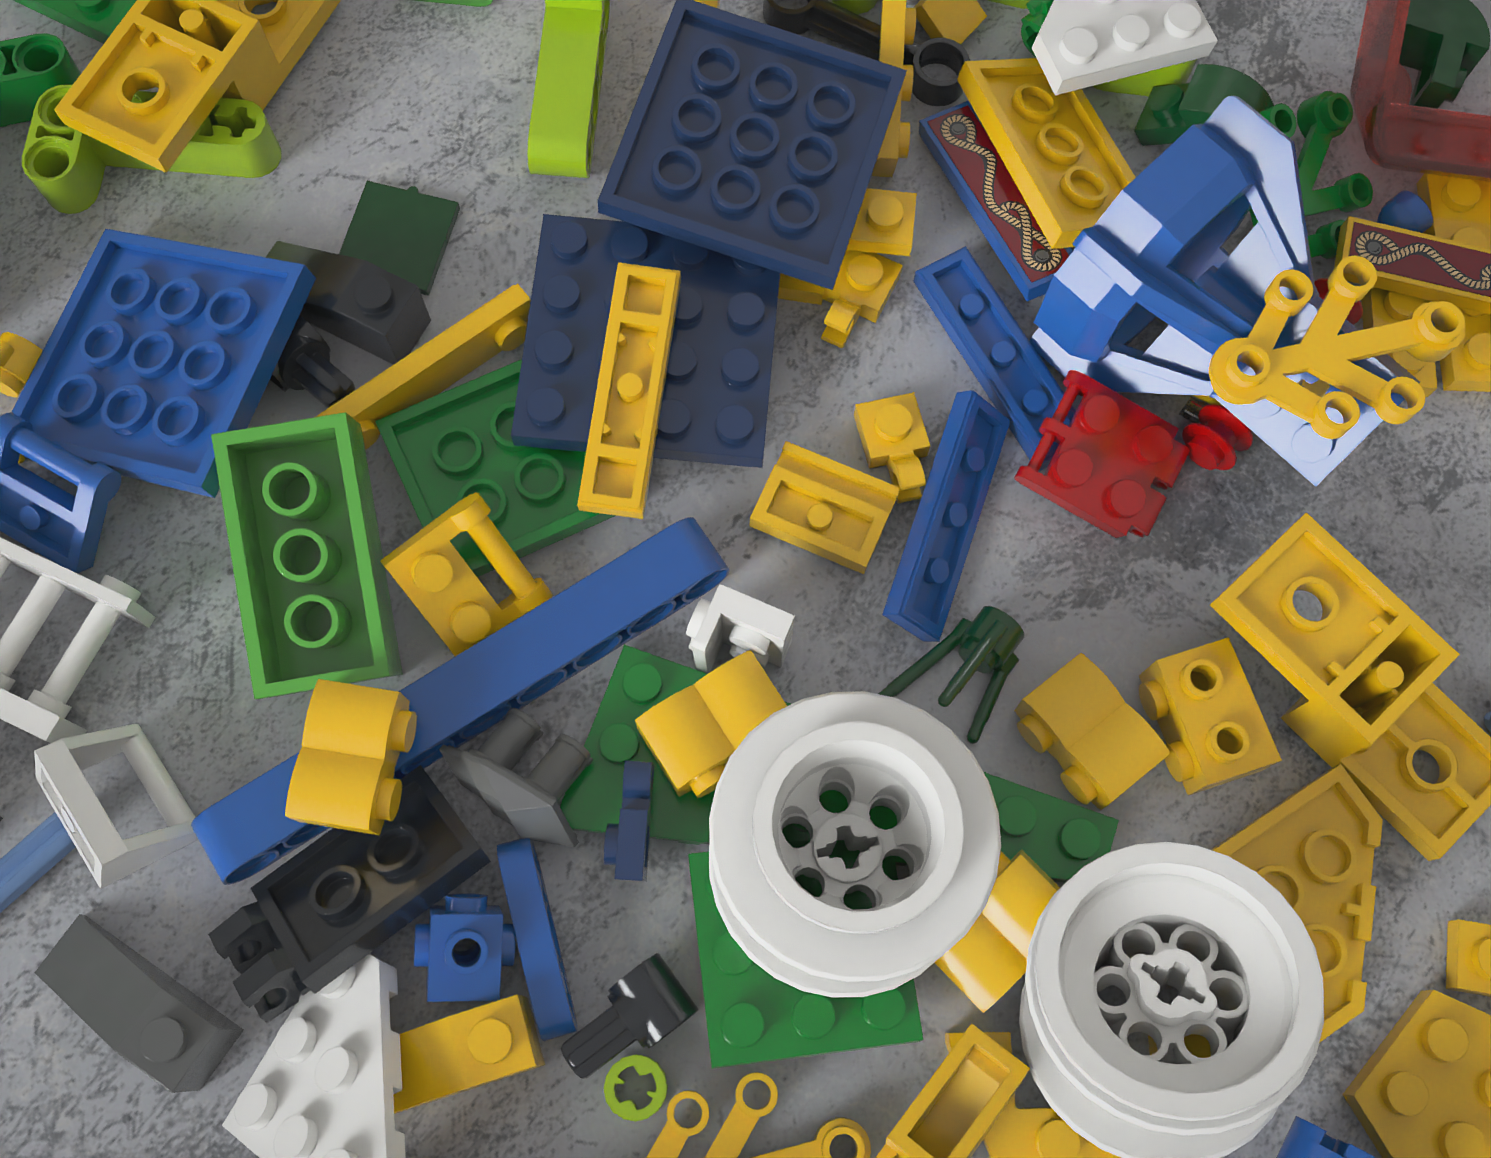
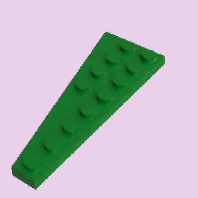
M624 644L584 744V747L591 754L590 757L593 758V762L582 771L565 792L560 805L572 830L605 834L607 823L619 824L623 798L625 761L652 762L655 769L651 802L650 838L678 841L684 844H710L709 817L715 790L700 798H697L693 790L679 797L637 730L635 719L650 708L684 688L695 684L707 673ZM983 772L989 781L999 813L1000 852L1002 851L1010 860L1020 850H1023L1054 882L1066 883L1081 868L1111 851L1119 822L1118 819ZM828 790L819 796L822 807L828 812L840 813L848 808L846 797L839 791ZM875 806L870 809V819L878 828L887 830L897 826L896 815L890 808ZM789 824L782 829L787 842L811 839L808 830L800 824ZM894 856L896 865H908L904 859Z

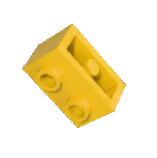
M1229 637L1158 659L1139 675L1141 680L1139 697L1143 709L1151 720H1157L1166 741V747L1171 753L1165 758L1167 768L1177 782L1183 783L1188 796L1261 772L1282 761Z

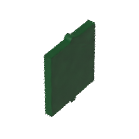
M367 180L339 255L368 261L417 285L421 294L429 296L460 211L459 203L419 193L418 188L415 186L405 190Z

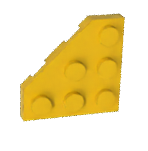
M1341 764L1330 768L1211 849L1212 851L1227 855L1257 872L1283 895L1301 918L1316 948L1323 976L1324 1025L1320 1042L1361 1014L1365 1008L1367 982L1362 981L1365 942L1371 941L1376 895V886L1371 885L1374 849L1380 847L1383 823V819Z

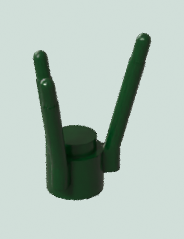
M984 606L973 621L962 618L950 635L890 682L878 694L889 697L897 696L958 645H962L958 653L964 663L940 694L938 703L942 707L949 706L976 671L989 674L992 669L994 670L966 737L969 743H977L989 720L1007 676L1019 662V658L1014 654V651L1024 639V631L1016 620L1004 611L992 606Z

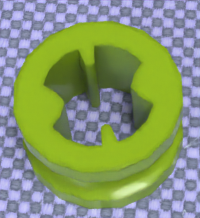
M635 1054L623 1057L612 1065L606 1075L603 1089L606 1103L612 1112L624 1120L636 1122L648 1119L660 1109L666 1099L668 1083L666 1073L658 1062L649 1056ZM631 1066L635 1067L639 1075L651 1073L656 1082V1091L649 1090L647 1092V1095L652 1097L653 1100L646 1107L639 1109L633 1099H627L622 1102L618 1097L616 1089L617 1084L626 1083V1080L621 1078L620 1075Z

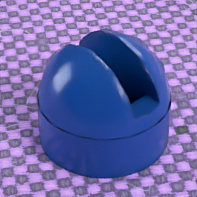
M1403 190L1381 208L1377 223L1423 233L1432 226L1433 217L1427 204L1418 195L1411 191Z

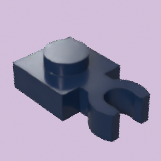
M625 761L623 798L619 824L607 823L604 843V865H615L614 879L647 882L652 817L651 802L655 769L652 762Z

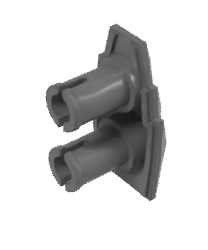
M511 708L507 712L506 717L478 750L469 749L468 751H463L444 744L440 747V752L459 783L485 800L494 815L514 826L521 839L530 838L532 841L576 847L579 843L577 834L573 832L558 804L561 797L582 771L593 762L589 751L577 740L566 734H560L556 738L554 745L527 777L519 776L511 770L544 733L540 730L541 727L528 714L517 708Z

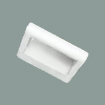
M139 724L61 738L34 750L36 780L100 889L198 839L191 827V823L196 817ZM122 752L168 826L124 840L121 839L82 773V770Z

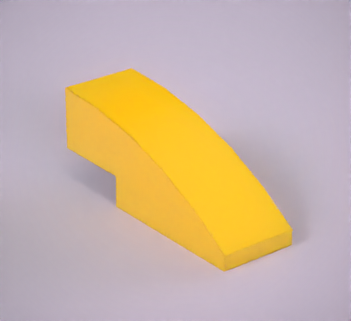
M971 1023L887 1136L886 1144L875 1158H971L1030 1071V1068Z

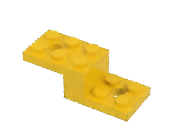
M137 0L54 111L65 125L167 173L221 97L252 101L260 106L263 111L341 0ZM272 1L277 3L276 7L268 13H251L256 5H264ZM154 87L159 88L157 94L151 100L144 103L131 102L137 91L149 90Z
M1305 513L1228 586L1210 606L1303 694L1281 719L1331 768L1341 764L1374 809L1428 861L1440 859L1491 805V737L1433 684L1460 654L1308 513ZM1295 591H1307L1318 598L1323 610L1320 621L1307 620L1297 613L1293 605V594ZM1416 750H1422L1431 754L1437 761L1439 778L1435 784L1425 782L1415 773L1412 760Z

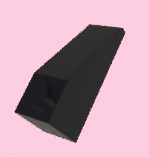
M277 241L266 256V258L304 264L316 277L300 312V315L305 320L393 365L411 353L431 322L417 285L368 261Z

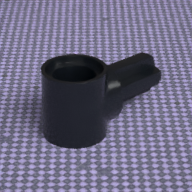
M299 315L270 380L284 392L289 388L293 390L306 389L327 408L355 390L353 381L330 363L331 349L326 341L307 320Z
M656 953L626 974L608 990L610 994L607 997L612 1006L566 1040L561 1046V1051L574 1073L581 1079H585L636 1040L643 1048L646 1046L648 1049L693 1016L699 1009L661 955Z

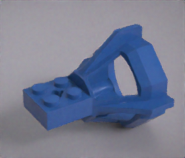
M1238 96L1226 97L1204 124H1193L1119 193L1093 227L1085 228L1072 243L1075 250L1053 276L1033 322L1039 328L1030 338V343L1036 352L1064 377H1066L1069 370H1077L1115 392L1203 395L1215 398L1314 486H1317L1383 421L1376 413L1375 408L1354 398L1360 408L1358 422L1344 436L1337 439H1328L1318 435L1309 422L1267 399L1260 400L1254 404H1231L1221 399L1211 385L1209 363L1212 356L1226 341L1234 338L1248 337L1266 305L1264 299L1265 291L1277 274L1284 270H1297L1304 273L1312 282L1313 295L1298 314L1288 317L1273 349L1300 344L1323 302L1314 285L1295 142ZM1250 208H1252L1258 223L1233 252L1229 254L1222 246L1237 230ZM1279 287L1284 297L1290 300H1298L1296 293L1292 289ZM1157 317L1169 324L1146 351L1127 346ZM1345 319L1337 335L1358 331V329ZM1388 354L1352 362L1387 382L1396 377H1408L1420 383L1418 379ZM1237 361V366L1241 372L1246 375H1256L1250 366ZM1307 372L1286 376L1301 386L1303 379L1310 384L1319 380V378ZM1330 385L1331 387L1326 391L1325 395L1333 391H1343ZM1391 393V399L1397 406L1405 400L1400 394ZM1325 407V412L1330 420L1336 423H1343V417L1338 410Z

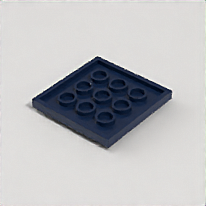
M676 0L598 198V213L833 290L907 70L694 0Z
M543 214L511 431L513 444L515 446L586 452L617 265L620 262L681 271L680 290L653 458L763 468L780 273L624 221Z

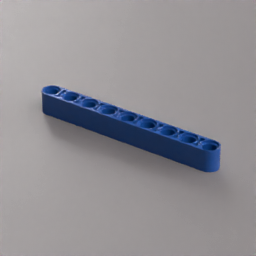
M688 517L668 526L398 691L410 701L409 711L416 712L417 726L410 751L408 753L400 752L395 766L394 779L403 778L419 765L424 769L443 758L439 750L443 744L459 748L502 721L511 708L520 710L706 594L722 582L730 569L695 518ZM299 752L211 805L192 821L191 827L224 885H231L253 876L330 828L297 822L285 816L290 780Z

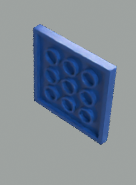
M105 228L12 413L30 422L33 426V432L91 465L101 462L119 472L121 476L216 498L220 486L211 434L248 428L316 277L304 264Z

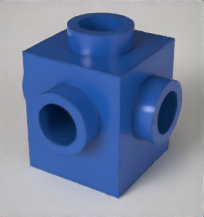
M476 893L447 894L445 905H433L430 907L429 924L415 925L414 967H427V1002L500 1000L501 966L514 965L515 931L513 924H503L504 914L499 905H487L488 895ZM470 938L475 940L474 945L467 951L453 949L454 945L461 939Z

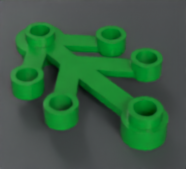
M1324 91L1304 100L1297 110V122L1292 109L1283 103L1276 104L1259 112V114L1289 138L1294 135L1298 124L1301 134L1305 138L1297 159L1305 217L1336 209L1349 213L1366 207L1371 203L1373 198L1372 184L1362 173H1355L1339 179L1333 186L1312 190L1332 138L1341 135L1353 119L1352 104L1344 94ZM1250 208L1249 212L1254 227L1258 220L1252 208ZM1340 219L1322 225L1316 230L1315 234L1308 235L1311 258L1322 256L1325 259L1336 258L1340 227L1345 220Z

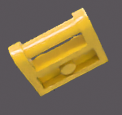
M479 493L470 494L460 500L380 560L381 564L455 657L553 596L542 578L534 579L487 516L491 509ZM467 531L512 591L500 603L497 604L450 542L461 532Z

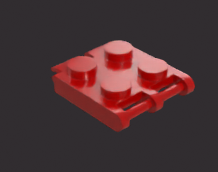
M1069 370L1063 381L1067 389L1052 418H1044L1039 428V432L1043 436L1028 465L1020 466L1014 479L1021 485L1115 538L1126 536L1128 532L1141 538L1144 535L1149 536L1167 499L1163 494L1150 486L1153 484L1164 490H1167L1168 487L1172 488L1190 449L1174 439L1179 430L1176 426L1077 370ZM1077 395H1080L1083 398L1069 426H1067L1063 422ZM1053 442H1056L1059 445L1043 475L1038 471Z

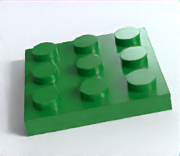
M522 359L375 421L422 528L463 498L473 493H479L491 509L487 516L519 559L616 516L580 511L577 504L586 452L515 446L513 444L511 431ZM467 531L461 532L450 540L477 577L495 570Z
M811 839L790 841L788 843L793 848L805 847ZM837 840L829 858H842L845 868L852 869L858 855L862 852L860 850L850 851L845 846L844 840ZM709 851L688 854L712 1069L917 1043L924 1040L914 978L895 989L865 997L833 998L801 991L774 978L753 962L730 935L716 907L709 878ZM886 857L882 860L883 872L891 880H898L895 857ZM804 874L795 878L801 887L814 897L821 896L822 885L818 879L809 878ZM855 891L851 894H845L843 897L846 907L852 910L872 908V902L864 892Z

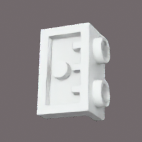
M719 584L711 602L703 598L700 599L686 631V635L692 637L689 649L693 651L696 670L707 674L710 673L723 643L732 646L729 653L733 657L751 650L762 668H765L767 662L782 667L791 646L795 615Z

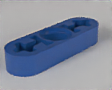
M520 838L498 844V862L542 1041H547L577 1032L578 1026L534 842L530 838Z

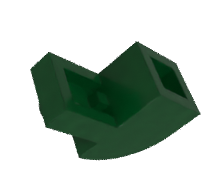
M1397 0L1388 13L1376 57L1418 70L1407 115L1428 122L1444 101L1452 103L1459 94L1465 79L1489 50L1490 32L1484 16L1470 0Z
M1198 64L1190 83L1153 86L1134 132L1142 146L1173 144L1193 124H1204L1228 96L1240 97L1258 113L1274 106V103L1267 91L1250 76L1226 66Z

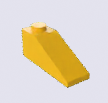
M516 994L400 1033L402 1091L393 1094L394 1114L544 1066L545 1061L528 997Z

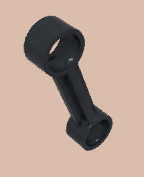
M763 0V17L767 25L797 35L811 29L856 52L879 61L881 25L828 0H806L808 4L798 9L783 8L773 0ZM932 38L922 44L914 42L913 45H904L903 65H913L912 93L918 100L927 105L939 107L955 102L962 95L963 90L957 78L964 62L970 61L969 55L962 45L948 38ZM929 64H942L951 68L957 77L948 81H938L925 75L921 68Z

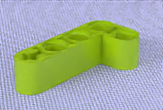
M545 0L546 7L528 134V168L530 174L589 178L603 75L610 0Z
M57 85L46 90L39 97L34 108L22 154V167L25 174L55 210L65 214H76L87 210L94 204L100 192L106 166L159 170L65 125L54 109L72 85ZM137 91L131 102H147L157 92ZM221 97L169 171L259 178L270 174L278 167L282 158L281 147L260 106L245 99Z

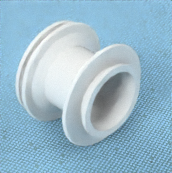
M865 691L830 692L801 699L774 712L750 731L730 756L716 785L709 817V878L716 907L730 935L746 955L767 973L804 992L833 998L865 997L895 989L921 975L968 933L984 910L997 878L1001 850L998 809L988 779L973 753L950 728L926 711L894 697ZM828 790L839 791L846 797L848 808L840 813L828 812L822 807L819 796ZM875 806L890 808L896 815L897 826L887 830L878 828L870 819V809ZM789 824H800L808 830L811 840L805 847L793 848L786 841L782 829ZM837 840H844L845 846L850 851L860 850L862 852L858 855L852 869L845 868L842 858H829ZM889 856H899L904 859L910 869L909 877L901 880H891L883 872L882 860ZM804 874L809 878L818 879L822 885L821 896L814 897L801 887L795 878ZM855 891L864 892L870 898L872 908L852 910L846 907L843 897L845 894H851Z
M1172 842L1135 844L1109 852L1081 868L1054 893L1037 920L1028 947L1026 977L1021 993L1019 1025L1023 1052L1032 1077L1050 1107L1073 1131L1101 1150L1121 1158L1225 1157L1251 1141L1273 1118L1279 1105L1302 1082L1317 1054L1324 1025L1323 976L1316 948L1301 918L1283 895L1257 872L1227 855L1196 845ZM1166 984L1173 986L1179 991L1178 996L1172 1001L1171 1005L1157 998L1158 993L1164 989ZM1114 985L1123 991L1127 1002L1121 1006H1110L1099 998L1098 993L1106 987ZM1134 1032L1148 1034L1154 1039L1157 1045V1052L1152 1055H1141L1130 1047L1127 1036ZM1191 1034L1205 1037L1210 1044L1211 1057L1199 1058L1191 1054L1185 1046L1184 1037Z

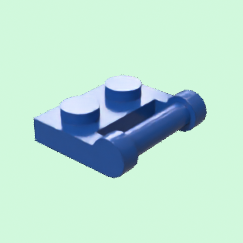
M12 412L1 415L0 532L77 574L93 567L108 503L116 495L121 485L122 477L120 473L101 462L91 465L33 432V426L30 422ZM20 454L77 485L76 497L18 464Z

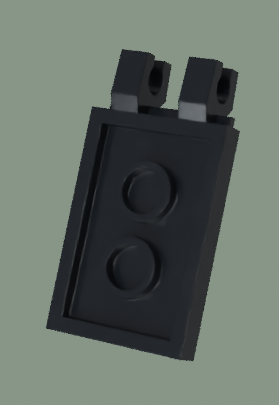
M421 765L400 779L402 782V794L398 812L393 821H384L380 835L332 828L252 886L250 889L257 902L241 907L208 934L217 953L224 959L229 957L234 968L241 974L233 981V984L242 1002L249 1008L254 1005L260 1018L266 1023L297 1004L301 994L304 996L310 990L316 994L491 862Z

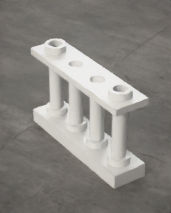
M0 538V578L10 563L40 577L0 639V719L49 743L61 738L86 734V729L65 719L72 708L66 705L67 701L120 615L147 628H150L156 617L136 603L141 593L128 584L109 575H105L100 584ZM66 589L94 602V607L41 692L34 689L28 700L10 693L9 691L16 681L10 678L11 674L64 590Z

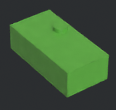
M345 412L211 434L254 700L313 691L318 679L353 684L403 675L386 571L380 562L383 559L361 424Z

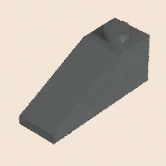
M78 915L34 972L116 1053L171 1093L200 1091L244 1031V1029L86 915Z

